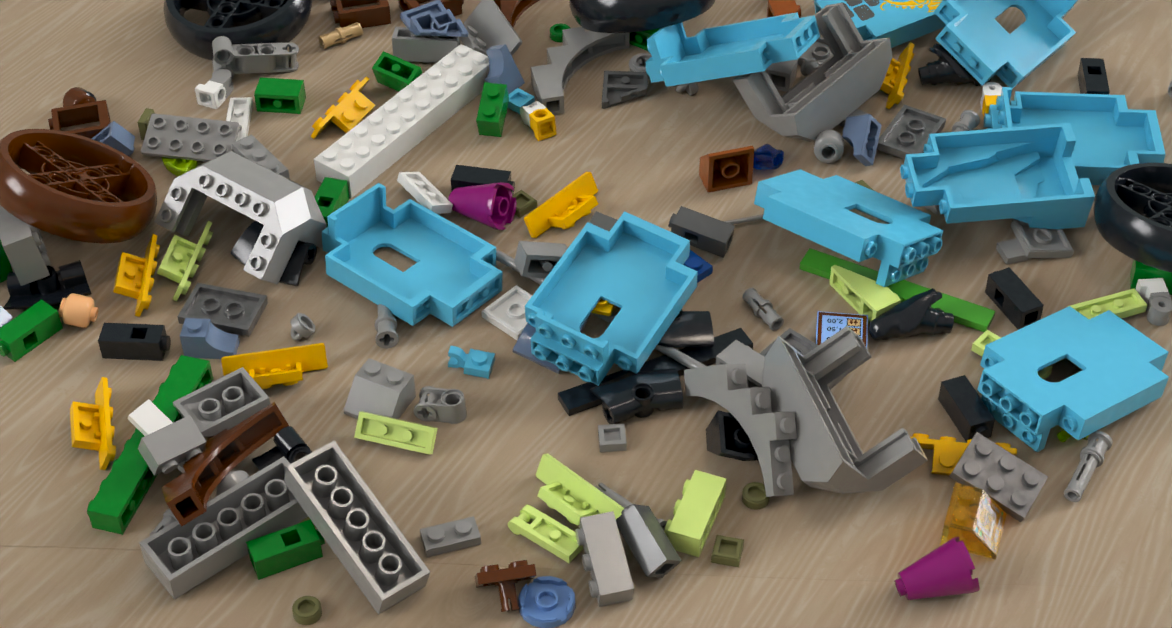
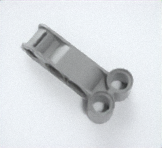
M225 36L217 37L212 41L213 72L218 69L230 70L231 80L234 74L292 72L299 67L297 62L299 47L294 43L232 44L231 40Z

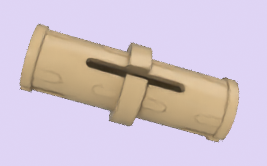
M356 22L343 28H335V31L321 35L318 39L321 47L326 49L338 43H346L347 40L353 37L363 35V30L360 23Z

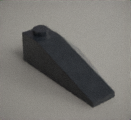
M718 410L706 428L707 451L741 461L758 460L750 438L738 420L731 413Z

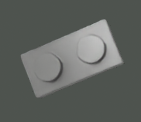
M474 516L420 529V536L427 557L481 544V536Z

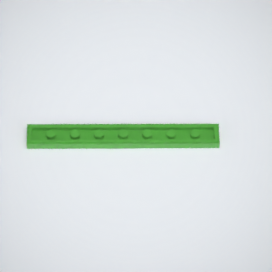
M809 248L800 262V270L830 279L831 266L833 265L840 266L877 281L879 271ZM901 280L887 286L899 296L901 302L930 290L906 280ZM941 293L942 298L931 305V307H938L946 313H952L955 323L982 332L988 330L995 317V310Z

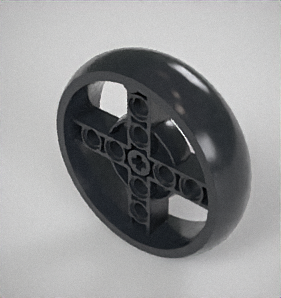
M164 0V17L171 35L184 49L198 57L213 61L212 41L220 36L229 38L232 44L289 43L305 26L311 12L312 0ZM190 9L206 11L210 18L204 26L185 19L183 17L185 12Z
M569 0V6L576 22L586 30L600 33H630L663 28L690 20L709 10L715 0Z
M1139 163L1115 170L1103 181L1095 195L1093 212L1098 231L1112 247L1124 255L1145 265L1172 272V164Z

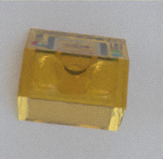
M955 483L944 522L940 545L958 536L959 541L962 540L969 553L996 559L1007 514L983 489Z

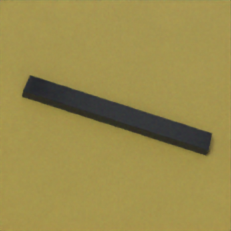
M738 328L714 337L713 347H685L679 349V351L709 366L715 364L716 356L735 340L749 346L752 350L753 342L742 328ZM663 355L646 361L639 371L675 368L678 375L682 376L684 375V370L690 368L667 355ZM620 370L606 375L600 384L632 371ZM587 382L558 393V400L568 416L602 405V401L590 392V388L597 386L596 384Z

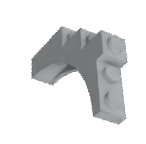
M582 27L562 30L563 46L547 48V65L531 67V85L537 101L543 104L553 115L563 114V92L574 73L586 63L599 56L629 48V33L585 32V29Z
M746 363L720 364L684 370L686 396H700L715 401L738 420L749 436L762 470L766 497L794 495L789 440L797 439L795 412L772 413L770 387L748 388Z

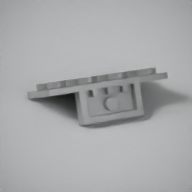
M482 0L463 23L469 33L468 37H460L464 46L488 56L486 50L491 46L503 44L507 45L512 56L522 44L521 38L494 0Z
M152 114L141 153L149 156L208 162L227 152H233L232 143L236 142L240 125L238 122Z

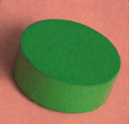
M562 23L553 25L550 28L551 40L563 42L562 30L571 28Z

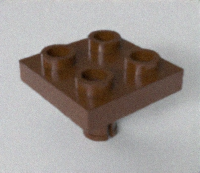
M527 560L510 562L508 564L509 568L499 569L498 564L481 567L480 573L475 575L476 588L491 585L498 586L501 612L510 611L508 599H510L511 611L518 610L520 608L518 606L515 583L533 579L537 576L535 564L528 565Z

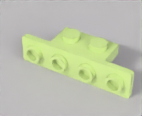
M207 222L197 244L174 234L157 271V274L179 283L172 300L177 301L180 294L186 295L191 284L187 279L188 277L193 278L199 265L195 264V261L200 262L206 248H203L202 245H208L213 232L209 231L213 222Z
M548 453L542 455L536 477L546 484L540 487L538 497L546 502L547 506L557 510L570 523L577 526L580 524L581 517L612 511L614 512L615 519L622 515L621 512L624 508Z

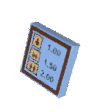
M817 311L816 344L820 345L848 326L861 337L867 348L868 315Z

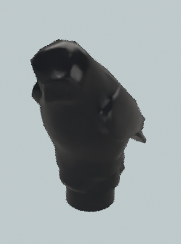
M937 43L936 45L934 44L933 48L929 47V51L936 54L939 59L934 62H928L926 66L918 68L922 85L929 83L937 85L944 82L953 84L973 82L975 86H981L942 45Z
M932 288L912 296L873 319L869 324V332L874 340H888L890 336L910 337L922 333L933 335L940 334L941 332L950 333L954 324V316L952 313H946L938 307H931L932 304L942 298L941 292H936Z

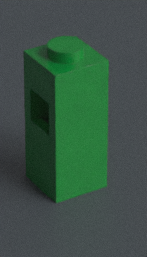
M325 177L314 197L327 224L326 228L328 227L327 216L347 204L349 200L347 180Z
M40 300L0 328V355L3 357L7 356L16 362L63 329L58 310L45 301Z
M310 519L247 541L246 544L251 564L258 580L323 557L321 545L325 544V540L318 529H315Z

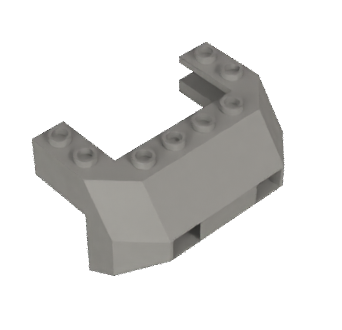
M843 3L826 5L815 14L818 29L833 55L782 97L766 70L739 75L733 80L754 117L782 136L815 142L820 132L832 130L877 93L882 86L893 58L890 37L863 41Z
M232 151L174 178L154 221L172 232L176 231L189 237L207 196L254 219L264 226L243 270L261 280L274 284L279 283L298 240L313 243L317 247L323 248L322 231L327 226L310 189Z
M848 326L804 356L778 336L765 356L762 387H770L772 413L795 412L797 439L789 440L791 460L805 484L813 488L843 494L883 491L928 461L917 439L915 437L911 439L908 432L903 428L863 454L829 389L832 384L872 358L861 337Z

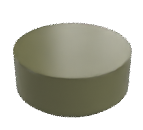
M752 482L743 488L742 502L746 507L758 510L768 505L770 497H766L764 484Z
M313 596L298 598L292 606L295 621L301 625L316 623L322 616L320 601Z

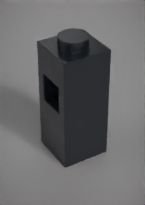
M1081 58L1077 74L1080 94L1109 95L1110 90L1104 59Z
M456 165L451 177V192L459 187L499 182L509 183L515 190V182L511 181V171Z
M1010 267L988 274L985 293L1018 330L1041 320L1044 305Z
M104 323L98 343L103 359L163 361L165 352L170 349L171 339L166 334L164 325Z
M963 375L941 381L938 400L966 443L967 440L973 438L976 432L986 438H990L995 418L967 377Z

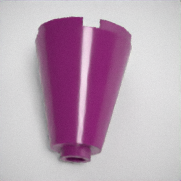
M504 182L455 188L448 197V200L453 204V211L496 230L506 229L504 227L506 223L511 224L517 204L516 197H512L511 190L514 191L513 186Z
M958 536L950 539L898 572L899 579L894 580L900 597L905 595L907 600L970 594L978 592L980 589L978 578L972 579L971 577L973 575L972 570L975 567L964 542L962 540L959 541Z

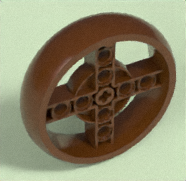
M50 129L19 130L8 134L0 140V205L16 218L35 228L56 236L81 242L100 244L120 243L133 239L142 233L155 215L157 190L150 174L135 160L106 144L77 134ZM21 169L26 170V171L29 172L30 174H26V173H25L24 171H22Z

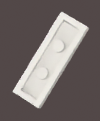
M399 172L397 181L422 206L438 215L441 213H451L453 204L420 172Z

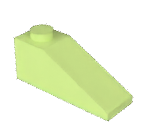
M831 266L829 284L860 315H868L869 324L876 317L901 303L899 296L887 286L882 287L876 284L875 280L840 266Z

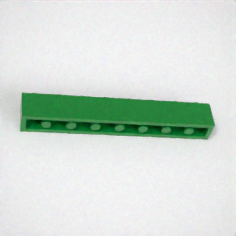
M181 355L176 364L172 365L166 381L161 383L158 394L151 402L173 423L183 418L173 406V402L210 384L214 379L210 361ZM137 428L132 437L126 441L120 457L114 461L109 475L101 482L100 489L94 500L92 499L88 504L87 514L92 528L123 535L157 475L154 476L138 450L141 438L145 436Z

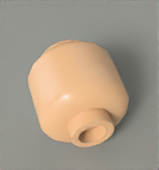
M71 293L67 298L62 299L59 316L62 317L64 324L85 329L91 321H96L99 309L94 307V300L91 297Z

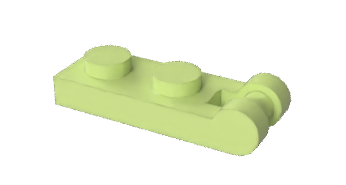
M525 505L520 510V515L513 517L507 524L514 534L523 535L567 563H570L584 549L583 545L578 546L576 534L573 530L531 505Z

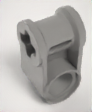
M425 386L420 390V401L414 407V414L418 419L458 424L467 417L465 398L462 391Z

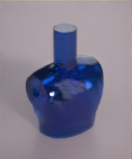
M769 144L758 147L754 150L753 168L757 170H775L779 168L784 160V152L775 149Z

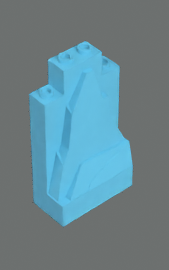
M1071 123L929 134L928 142L924 144V153L906 154L904 164L900 166L901 178L906 181V197L910 198L912 207L939 205L940 214H944L946 224L1012 218L1028 223L1029 228L1067 229L1085 227L1095 199L1090 179L1078 178L1071 157L1076 143Z

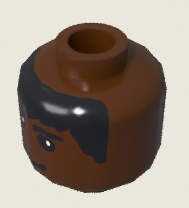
M74 87L65 93L63 107L96 102L97 100L91 92L81 87Z

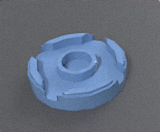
M542 576L533 579L532 583L525 584L522 587L518 596L521 616L526 622L539 628H555L565 624L572 617L576 608L575 592L572 587L567 586V582L553 576Z

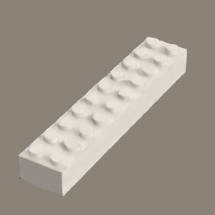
M462 44L457 46L314 158L317 181L322 183L325 177L347 180L349 197H354L483 91L484 82H486L485 78L489 73L488 56Z

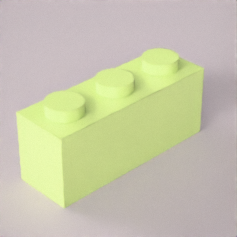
M695 470L691 480L686 479L682 491L683 498L682 500L677 499L673 511L674 518L667 521L664 530L676 551L700 557L724 501L727 478Z

